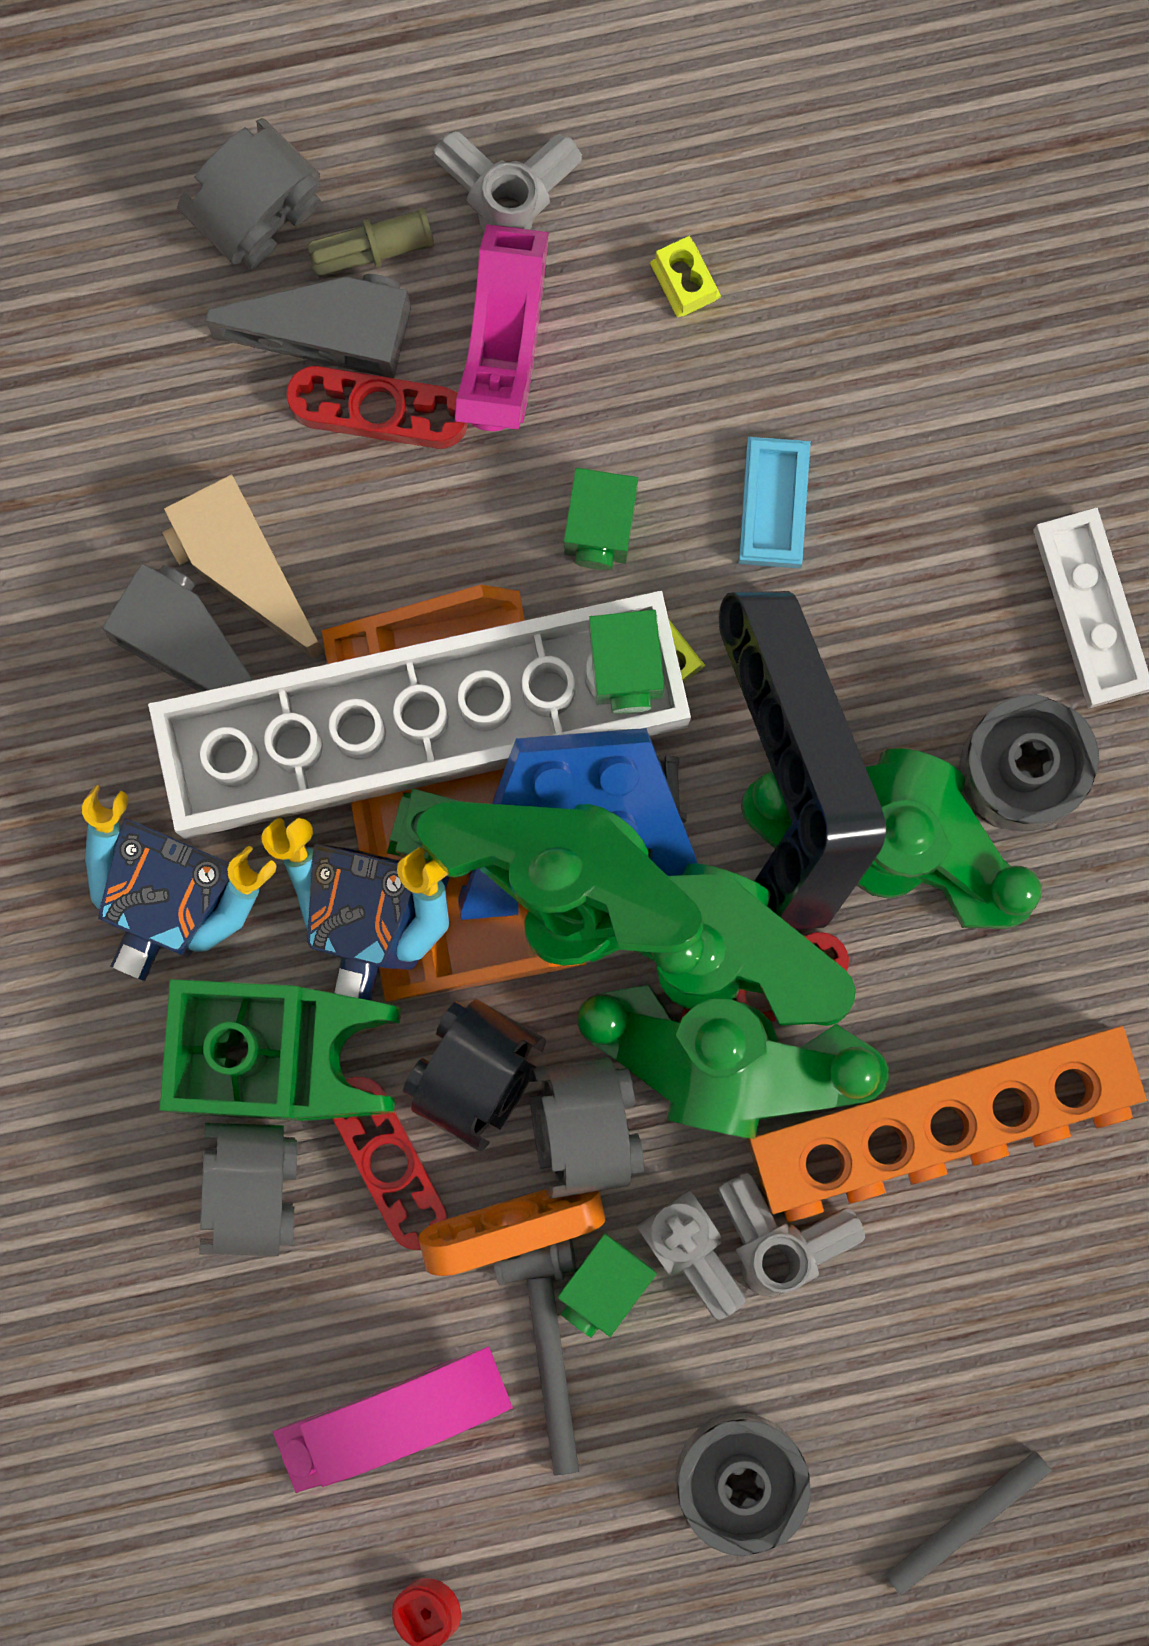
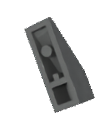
M365 274L363 280L342 277L208 309L205 322L213 339L394 378L411 305L408 291L400 289V284L396 280L378 274Z
M142 563L102 627L109 640L198 692L253 681L198 595L192 592L195 583L167 565H163L159 572Z

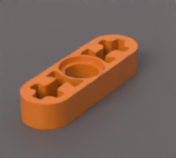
M546 1189L434 1223L425 1228L419 1234L418 1239L426 1271L432 1275L449 1276L588 1234L603 1225L605 1213L600 1191L550 1199Z

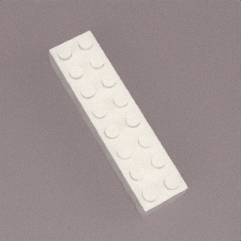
M662 591L148 704L174 829L184 839L504 769L516 738L647 728L649 736L688 728L691 719ZM656 610L664 682L662 699L650 700L651 709L635 713L616 714L611 712V704L596 705L589 616Z

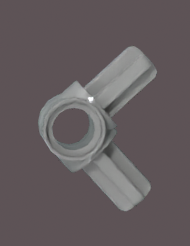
M456 131L447 133L433 150L435 161L469 191L466 199L467 204L478 213L480 226L484 232L487 224L530 230L534 217L550 203L548 192L575 169L582 160V154L576 147V143L569 136L564 137L562 135H555L524 164L519 161L506 163L502 160L493 164L469 140ZM499 198H511L521 205L516 208H506L496 203V200Z
M741 1174L718 1188V1195L744 1244L736 1248L742 1261L741 1271L744 1281L752 1291L761 1296L773 1297L797 1290L800 1286L818 1277L817 1266L861 1244L865 1239L863 1225L850 1208H843L799 1231L794 1225L788 1226L787 1223L779 1227L777 1226L750 1174ZM769 1248L783 1252L788 1259L789 1274L782 1283L770 1280L764 1273L762 1260L766 1250Z
M690 1189L636 1225L667 1273L676 1275L682 1271L714 1319L721 1320L728 1317L746 1302L745 1294L714 1250L721 1244L720 1239H722V1236Z

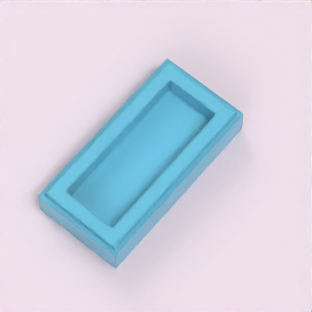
M748 437L738 564L801 569L811 441Z

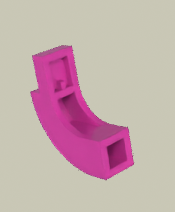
M486 225L479 250L475 307L468 356L456 399V422L471 423L474 427L484 431H500L505 428L519 429L520 423L524 422L540 320L549 232Z
M488 1346L445 1361L390 1387L336 1408L295 1421L272 1432L295 1493L319 1485L325 1487L396 1461L471 1429L513 1407Z

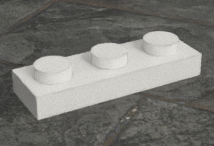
M1098 507L1037 524L1033 531L1088 709L1149 692L1148 668Z

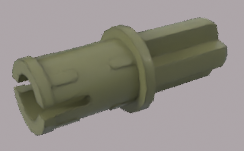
M423 207L418 209V211L370 224L369 218L363 219L364 226L312 240L308 244V252L317 276L324 277L373 262L376 268L382 267L381 260L425 247H434L435 245L429 221Z

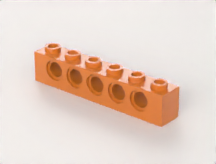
M1119 1026L755 1136V1139L748 1138L747 1143L770 1213L777 1214L784 1211L788 1223L824 1212L821 1200L842 1193H846L849 1204L886 1193L883 1181L908 1174L910 1184L914 1185L947 1175L948 1171L945 1162L969 1155L972 1166L1007 1157L1010 1155L1007 1143L1031 1136L1034 1147H1039L1071 1137L1069 1124L1093 1118L1095 1128L1097 1129L1133 1118L1130 1106L1145 1102L1147 1098L1124 1026ZM1066 1070L1078 1074L1085 1086L1082 1101L1072 1108L1063 1105L1055 1094V1082L1058 1076ZM1003 1089H1010L1016 1092L1024 1104V1112L1021 1119L1010 1127L1001 1124L993 1113L994 1098ZM943 1107L957 1112L963 1123L961 1136L951 1145L939 1143L933 1137L930 1128L933 1115ZM881 1126H888L894 1129L900 1136L902 1143L899 1156L888 1164L877 1162L871 1156L868 1149L870 1135ZM822 1144L832 1147L840 1158L838 1174L834 1179L825 1183H819L812 1179L806 1169V1159L809 1152L814 1147Z

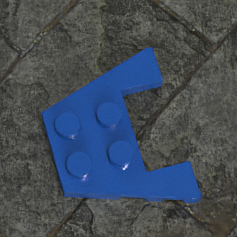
M647 728L515 739L492 804L573 809L578 804L599 806L619 816L637 832L648 849V857L667 876H680L688 863H698ZM480 869L472 870L467 885H462L458 896L461 920L519 915L518 902Z

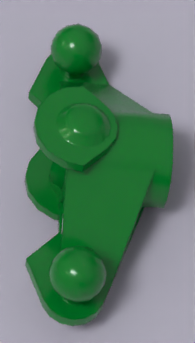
M905 748L887 749L881 752L877 765L865 767L883 810L886 835L880 853L858 882L857 887L872 896L889 899L904 896L919 886L921 882L943 891L962 928L1008 929L1017 927L1029 918L1041 899L1042 885L1036 873L1029 868L1011 866L1002 858L962 795L966 779L961 771L936 756ZM773 771L765 773L749 785L741 801L743 818L757 834L775 849L792 824Z
M448 801L435 804L421 814L417 822L416 833L422 847L429 854V861L431 862L434 859L448 874L447 876L453 878L466 875L471 870L480 869L528 910L525 917L526 940L533 953L544 961L561 966L585 963L598 957L610 945L608 937L615 936L619 950L651 952V956L657 966L667 973L677 975L693 970L700 963L704 952V940L701 937L703 931L701 911L696 903L648 857L645 843L637 832L614 813L591 804H578L573 809Z
M688 863L680 876H668L696 903L701 911L703 918L701 937L704 940V952L701 961L693 970L677 975L667 973L657 966L656 970L661 988L672 1002L690 1011L695 1005L709 999L733 1000L740 990L762 993L765 995L779 1025L816 1024L829 1026L837 1024L850 1012L854 1005L856 993L852 977L843 967L767 907L771 894L766 888L731 871L699 863ZM608 937L610 945L598 957L589 961L594 962L619 950L616 937ZM634 951L653 960L651 952Z
M644 985L603 992L589 997L581 1005L577 1014L579 1030L592 1045L628 1068L633 1074L670 1101L667 1121L705 1130L755 1139L758 1121L761 1119L866 1103L876 1099L885 1090L889 1081V1067L882 1054L838 1024L833 1025L801 1047L779 1043L773 1023L759 1009L732 999H709L699 1003L682 1018L681 1022H676L672 1020L651 986Z

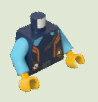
M99 785L93 787L82 804V815L85 821L89 823L85 862L91 902L99 909V920L126 931L110 967L146 981L160 947L188 958L193 951H208L242 928L257 898L259 888L276 872L277 866L274 861L270 860L259 873H256L249 867L247 861L248 855L253 849L251 846L242 850L229 863L127 818L124 819L120 828L118 820L128 806V795L120 791L114 799L113 808L108 809L103 807L98 800Z
M276 818L264 829L262 843L270 855L284 861L296 891L304 923L308 931L307 943L309 947L313 950L342 957L334 990L335 994L372 1001L379 967L412 970L417 965L418 960L422 959L448 930L449 915L445 892L449 881L448 874L434 859L426 864L424 859L425 850L422 847H418L401 860L351 848L315 844L313 850L311 847L305 846L313 835V827L309 821L297 818L286 828L285 821L282 818Z

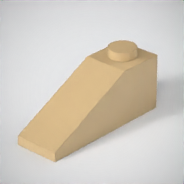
M232 474L164 508L173 527L162 533L179 565L191 561L200 577L310 657L314 658L323 653L310 624Z

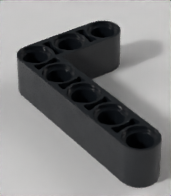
M790 591L727 593L722 600L719 610L721 638L792 821V824L754 882H757L770 892L771 896L767 907L795 930L825 928L837 914L884 845L886 823L883 810L796 596Z

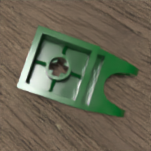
M170 979L159 1110L182 1115L289 1121H314L394 1113L395 1098L374 1095L356 1089L347 1082L341 1070L340 1056L347 1040L358 1031L376 1028L385 1024H400L401 1008L300 986ZM241 1035H244L243 1042L248 1044V1053L246 1058H242L240 1064L236 1066L237 1061L227 1058V1050L229 1046L239 1045Z

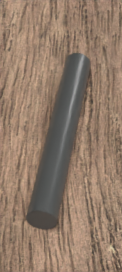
M552 1276L527 1279L553 1474H572L579 1472Z
M1034 1451L885 1574L886 1578L902 1596L1051 1473L1052 1470L1042 1457Z

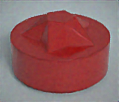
M422 1578L412 1582L396 1597L392 1607V1620L400 1637L409 1645L441 1646L458 1629L461 1621V1608L455 1593L446 1584L436 1579Z

